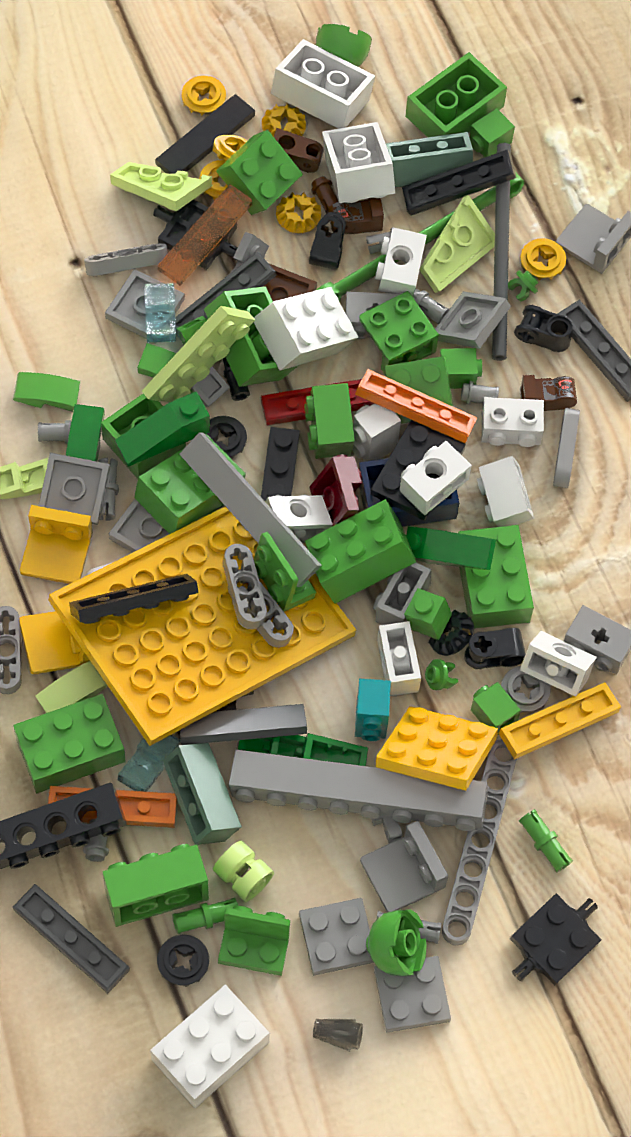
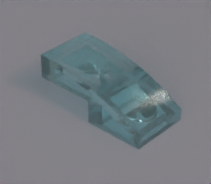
M174 283L144 284L147 343L176 341Z
M170 735L149 746L143 738L137 745L136 753L118 773L117 780L134 791L147 792L165 768L162 760L180 745L181 740Z

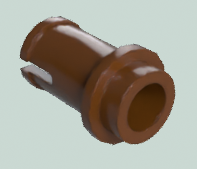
M322 176L311 183V192L313 195H317L327 214L328 208L339 201L331 187L332 181Z

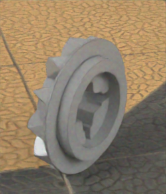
M517 666L506 673L501 686L521 709L520 713L523 711L533 713L537 709L544 707L548 701L551 692L550 684L520 671L521 666ZM522 681L527 688H533L529 699L525 697L524 693L516 692L520 690Z

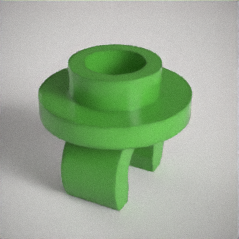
M518 270L516 274L519 278L508 282V289L511 291L517 286L522 287L521 292L516 296L521 302L529 297L530 290L534 294L538 292L535 286L539 282L528 270L524 273Z
M441 659L432 660L425 671V679L432 690H442L443 688L449 689L457 684L458 679H452L448 676V673L455 668V664L451 662L445 663Z

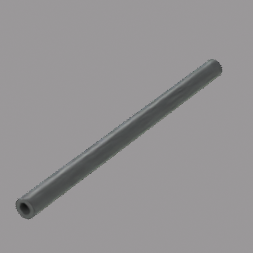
M500 143L497 145V153L507 149L511 153L510 144ZM510 181L496 185L493 296L506 298L507 300ZM507 313L493 330V360L502 361L507 358Z

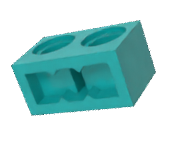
M359 678L355 737H361L365 741H378L380 738L386 739L391 680Z

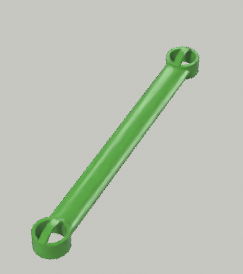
M516 171V178L510 180V199L517 196L524 186V180ZM496 186L472 199L479 211L496 202ZM455 210L419 232L420 234L427 235L425 245L440 236ZM381 255L336 284L328 282L317 290L331 287L340 303L343 295L376 276L378 263H384L386 255Z

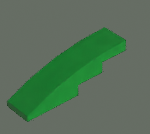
M74 405L66 456L98 461L102 431L101 422L104 421L105 409L103 407Z
M308 733L306 737L289 735L238 740L236 750L366 766L369 749Z

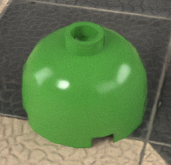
M324 24L321 28H318L316 46L357 67L361 66L366 60L372 42L370 35L361 30H358L356 35L349 32V26L338 24Z
M409 909L384 913L373 923L366 939V948L371 959L380 970L395 976L414 975L413 972L420 971L423 967L427 943L426 938L420 939L418 928H424L416 912Z

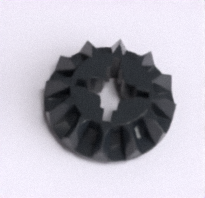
M217 416L210 419V433H207V435L231 459L239 452L242 453L247 443V433L243 424L230 416ZM218 430L225 437H229L228 446L223 444L222 441L216 442L219 435Z
M454 610L440 639L431 637L428 643L439 655L448 656L455 654L469 643L474 632V623L465 612L460 613Z
M176 935L168 939L161 946L157 956V965L162 977L172 985L187 987L190 984L199 982L208 971L209 953L206 946L198 938L191 935ZM175 951L183 957L192 955V958L189 960L191 971L183 965L175 967L178 963Z

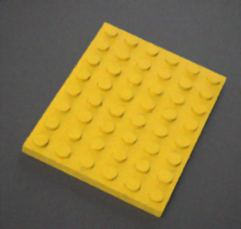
M226 506L49 594L48 601L149 746L354 637L357 631L339 605L335 604L324 590L315 573L308 579L316 590L315 598L284 612L294 627L291 640L286 646L273 647L265 641L257 629L242 627L237 620L232 598L228 592L223 558L229 546L242 544L250 549L254 559L258 542ZM233 556L232 559L237 561L238 570L241 569L243 560H239L238 556ZM188 574L197 581L199 593L189 595L187 600L160 602L158 607L152 609H143L141 607L131 609L130 613L124 616H113L111 614L101 617V620L98 622L85 624L79 622L70 612L69 602L178 575ZM259 579V581L262 583V585H263V586L265 587V589L268 591V588H267V586L265 585V583L263 582V580H262V579ZM238 582L237 586H244L247 589L248 583L241 584ZM274 627L273 633H280L283 636L284 630H277Z

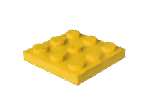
M409 706L376 756V767L466 791L497 740L498 728L481 722L456 718L453 715L428 711L421 707Z

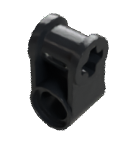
M329 212L318 222L315 239L311 247L309 264L338 270L346 229V221L341 214ZM330 221H333L334 227L338 228L333 233L329 232L328 226H325Z
M535 305L525 306L522 322L514 330L515 336L525 343L535 344L553 352H563L568 349L573 328L571 320L564 315L544 310ZM556 332H559V333H562L563 335H556L555 333H556Z
M505 628L475 633L471 636L469 646L464 653L466 663L474 669L501 666L512 667L522 664L526 653L521 630L519 628Z

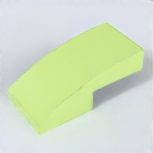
M45 458L20 467L16 462L1 466L0 499L18 498L41 493L49 459Z
M88 661L54 681L35 695L46 713L94 697L108 687V685L92 662Z

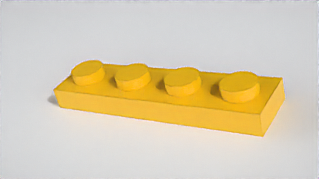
M606 682L577 694L576 697L572 696L501 728L499 736L515 760L619 713L621 706Z

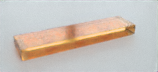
M229 184L157 265L158 271L181 286L252 206V199Z

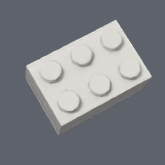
M303 39L275 69L271 94L338 129L346 128L369 102L375 75Z
M378 122L322 132L325 161L339 203H355L361 199L383 198L396 193L393 163Z
M331 287L274 301L254 317V324L279 370L336 355L358 338L351 321L345 314L338 297L334 294Z
M225 984L150 1050L151 1060L189 1103L196 1108L269 1044L270 1032Z

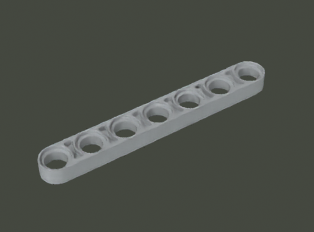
M502 739L496 740L489 751L482 777L484 782H487V779L492 776H498L504 781V787L500 790H493L487 784L488 796L486 804L492 805L496 809L497 815L492 819L484 818L483 829H475L467 833L442 927L444 939L452 945L464 944L471 935L517 760H514L512 757L509 761L501 762L495 757L494 752L498 748L507 749ZM477 833L486 835L489 839V845L484 848L476 847L472 843V836ZM470 862L477 863L481 867L482 873L478 877H469L464 872V866ZM460 892H468L473 896L474 903L469 907H462L457 903L456 896ZM455 921L461 922L466 928V933L461 937L452 936L448 931L450 923Z

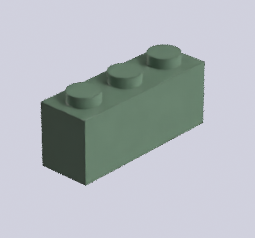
M468 132L385 143L393 163L395 187H404L473 162V148Z
M209 743L178 745L162 760L195 845L225 842L242 827Z

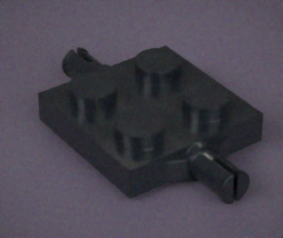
M194 199L173 213L160 205L155 208L153 216L167 222L166 228L158 237V244H166L167 249L206 270L221 253L234 257L238 247L229 243V239L237 229L236 221Z
M557 893L553 895L509 938L521 950L525 959L512 971V974L516 976L525 969L517 977L519 981H523L535 969L544 974L555 986L602 940L588 926L585 920L598 909L597 904L594 903L586 911L585 909L593 902L592 899L588 898L575 910Z

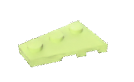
M131 162L126 163L110 174L112 185L174 211H178L213 186L212 176L202 175L201 179L188 177V172L177 171L176 174L162 173L160 167Z
M469 195L463 197L419 269L435 293L444 289L495 247V233Z

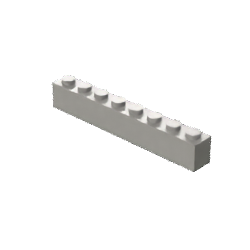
M235 750L229 780L232 797L242 802L261 800L267 801L268 804L273 806L292 804L310 811L317 808L329 809L332 813L340 815L347 814L348 812L360 813L363 817L370 819L386 816L392 817L393 820L401 823H409L411 820L421 821L432 827H441L444 824L456 826V828L463 831L483 829L488 796L487 782L472 780L465 791L375 767Z

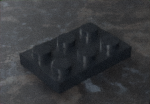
M411 420L371 488L370 495L382 501L386 499L389 504L425 521L429 512L424 515L400 492L402 472L409 465H417L422 461L425 453L433 446L439 447L447 441L462 455L466 444ZM434 473L427 474L428 477L433 479L440 477Z

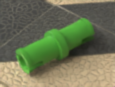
M535 809L519 820L520 824L523 825L535 841L534 847L536 850L543 852L556 873L573 862L572 858L569 857L557 841L558 835L555 831L549 830Z
M234 897L230 900L211 905L202 903L200 908L172 914L176 933L181 934L182 932L204 926L205 929L213 928V924L224 921L226 908L233 909L234 906H238L236 898Z

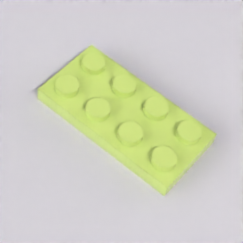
M220 306L148 383L142 392L149 400L172 402L190 394V389L209 375L210 368L217 361L227 356L232 344L249 332V326L255 319L248 311Z

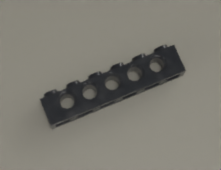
M110 782L1 820L0 843H5V849L0 854V869L9 866L11 869L27 865L31 858L41 856V858L51 857L58 854L60 848L69 845L80 847L89 843L92 837L100 834L103 837H107L120 832V827L126 826L127 823L113 784ZM96 811L97 818L94 822L90 824L82 823L85 813ZM57 822H66L67 826L63 833L58 835L52 834V828ZM26 833H36V838L32 844L22 845V837Z

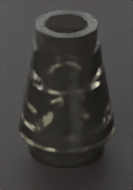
M316 1019L313 1028V1038L349 1052L351 1049L358 1050L360 1047L363 1024L357 1023L356 1019Z

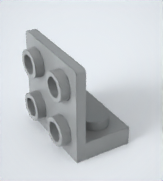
M585 204L557 238L556 243L564 251L602 274L631 238V212L627 211L622 219L617 218L614 220L591 205Z
M419 821L406 826L404 837L370 852L360 859L387 913L400 910L446 887L448 874Z

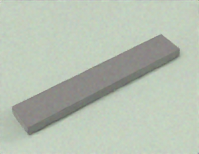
M198 433L183 449L180 456L258 543L262 533L268 532L297 575V587H302L322 565L204 433Z

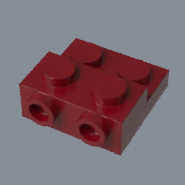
M341 454L332 457L309 487L311 496H323L333 523L332 526L354 516L359 510V501L354 492L362 483V475L357 467L354 456L347 457V455Z

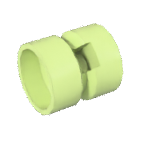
M240 840L224 852L215 863L213 871L225 883L232 882V890L244 902H248L266 887L272 879L274 871L262 859L255 860V852ZM250 868V870L241 878V876Z

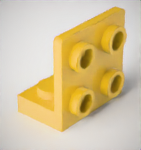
M31 505L28 515L30 533L20 566V574L67 584L81 579L93 533L91 516Z
M56 611L19 618L31 674L76 668L90 661Z

